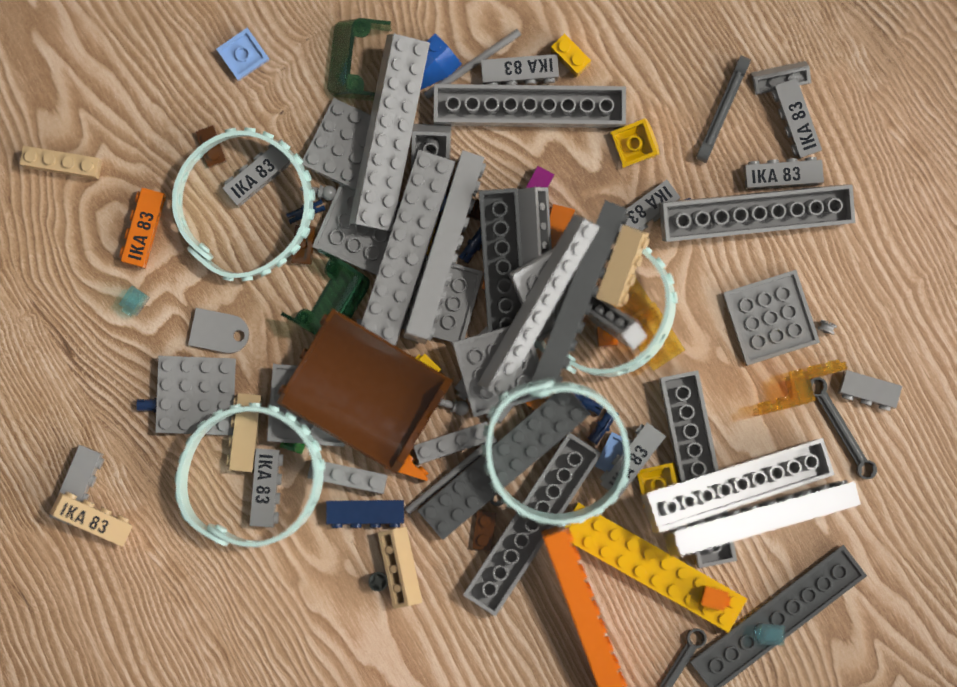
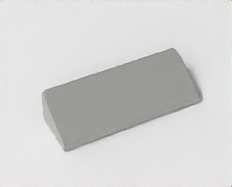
M806 61L751 72L756 95L774 91L773 87L775 85L797 78L799 86L811 83L810 68Z

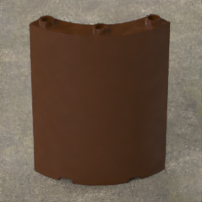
M332 309L329 315L325 313L320 321L322 327L309 349L304 348L299 357L302 361L288 384L281 386L277 393L280 397L276 403L397 474L453 380Z

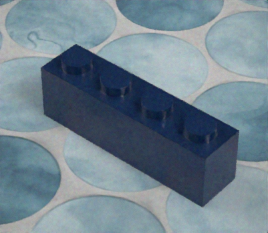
M404 500L326 501V524H331V528H343L342 524H350V528H362V524H369L370 528H379L381 524H389V527H400V523H404Z

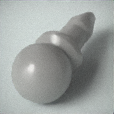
M320 185L319 188L312 187L318 198L321 199L323 197L327 201L334 199L336 189L333 186L323 187V185Z
M442 399L439 406L450 408V412H455L459 416L467 414L469 410L468 404L462 400L457 401L453 399L449 401Z

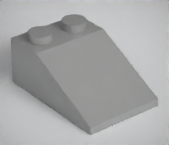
M413 124L411 171L418 150L450 160L452 125Z

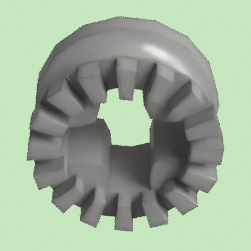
M821 320V326L818 327V330L834 335L833 329L837 328V325Z

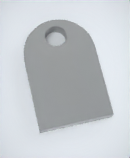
M196 308L188 343L189 346L224 353H236L246 346L249 340V328L240 317ZM243 331L245 334L244 339L236 341L234 339L235 332Z

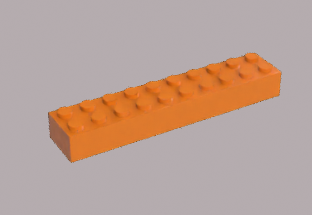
M555 526L541 531L597 687H627L622 672H618V669H621L615 654H611V651H614L611 640L608 636L604 635V633H607L604 621L597 616L601 613L596 601L591 599L594 596L589 582L585 583L584 579L588 578L582 563L578 564V560H581L576 547L571 544V542H574L571 531L564 526Z

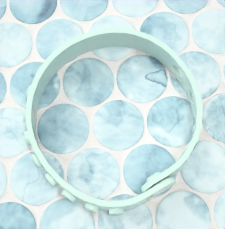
M244 127V131H236V128L226 129L225 133L217 135L200 145L182 165L175 180L172 193L174 219L180 233L190 244L187 250L205 267L223 276V280L234 281V278H241L242 282L253 280V276L261 275L263 277L272 273L271 269L276 266L278 268L283 266L287 262V258L291 254L295 255L301 248L300 244L303 239L308 237L310 232L309 226L315 215V209H313L315 191L311 187V175L302 165V158L297 153L294 154L289 150L291 146L283 140L278 142L273 139V134L266 131L263 134L255 133V128ZM236 137H257L269 142L282 151L296 168L303 187V217L296 236L279 256L256 270L234 273L214 264L211 261L213 255L210 253V249L205 244L199 243L189 230L183 213V191L192 168L211 148L223 141Z
M648 247L643 249L642 254L653 263L660 273L666 296L663 320L652 342L635 359L610 369H593L581 366L575 362L576 358L569 354L568 358L571 360L567 368L568 371L575 374L577 372L575 368L594 376H621L642 367L662 347L672 328L678 296L677 292L674 291L673 284L675 282L671 273H667L664 269L666 264L660 257L655 259L651 255L653 251ZM535 340L534 342L535 348H539L541 352H544L546 347L544 340L540 342Z
M553 378L516 386L508 392H503L498 397L499 401L495 407H491L488 413V417H490L488 425H484L483 436L486 437V444H482V454L487 456L488 463H485L484 467L486 475H491L493 482L490 484L494 492H499L503 497L501 500L507 507L514 508L521 517H528L539 524L546 525L547 523L555 524V526H565L571 523H582L592 516H598L610 504L612 505L616 502L622 488L626 487L628 482L630 450L622 421L607 399L587 386L571 382L554 383ZM561 391L584 394L603 405L612 414L619 426L623 445V457L617 479L611 489L601 499L588 507L574 512L552 514L529 508L506 491L495 473L491 458V440L496 420L509 402L526 393H530V396L545 397L550 395V393Z
M249 403V407H241V404L229 406L230 410L224 412L222 409L212 414V418L207 421L203 420L197 426L198 429L187 439L186 447L180 454L179 466L175 474V499L179 505L182 518L198 532L221 545L227 546L228 543L248 547L269 545L295 533L310 517L321 494L325 461L320 453L321 447L318 441L314 440L310 434V429L305 424L301 425L296 421V417L289 412L285 414L279 411V407L273 405L261 407V403ZM246 411L263 412L275 416L292 427L305 442L313 463V486L302 514L285 532L263 541L239 538L229 533L225 527L219 524L214 525L210 523L208 526L204 524L193 511L187 490L190 464L201 439L221 420Z

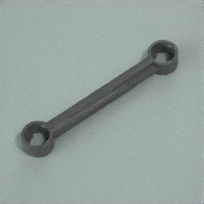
M740 55L696 156V159L707 163L751 62V59Z
M820 377L811 379L807 383V391L811 396L817 397L857 464V475L861 479H872L877 473V466L874 462L866 459L826 392V381ZM815 380L822 382L824 386L821 394H814L812 392V385ZM864 463H869L873 467L871 476H862Z
M693 628L687 633L686 645L659 687H673L696 649L705 645L707 636L703 630ZM695 631H699L702 636V643L700 645H694L690 639L691 634Z

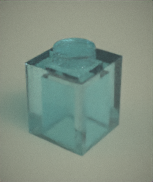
M131 285L119 303L123 307L121 311L130 317L132 314L138 316L150 297Z
M759 624V628H756L755 639L758 640L759 644L784 646V625Z

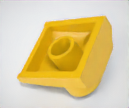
M646 118L610 132L623 168L659 155L658 144Z
M674 462L641 469L637 474L642 495L680 483Z

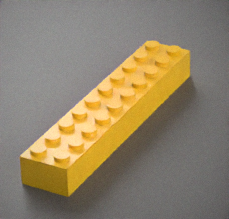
M577 502L572 512L583 509L586 506ZM601 515L592 516L582 523H571L564 526L571 531L574 542L571 543L728 633L747 601V598L679 559L673 556L669 557V554ZM704 585L729 592L728 596L731 597L729 607H725V610L721 611L700 605Z

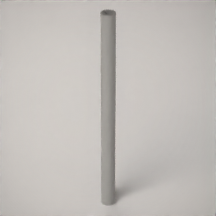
M516 29L438 84L453 83L479 65L481 60L489 58L521 36V33ZM434 86L424 93L427 99L434 96Z
M492 436L491 447L498 442L494 436ZM482 445L405 508L407 513L411 514L483 455Z

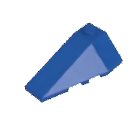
M436 33L427 41L430 42L421 90L444 80L462 65L448 45Z

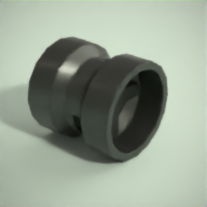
M383 572L373 573L368 581L370 588L377 592L384 590L388 585L386 574Z

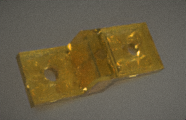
M636 278L634 284L628 290L630 298L627 303L623 304V307H614L637 321L647 335L641 344L637 346L640 353H642L652 342L659 330L663 314L656 303L650 300ZM672 328L664 342L663 348L647 362L652 371H655L685 351Z
M838 359L825 363V367H821V364L808 367L805 372L802 369L788 372L789 376L784 379L789 396L775 399L776 403L771 404V401L757 404L758 408L753 409L754 416L816 401L810 379L846 370V361L840 363Z

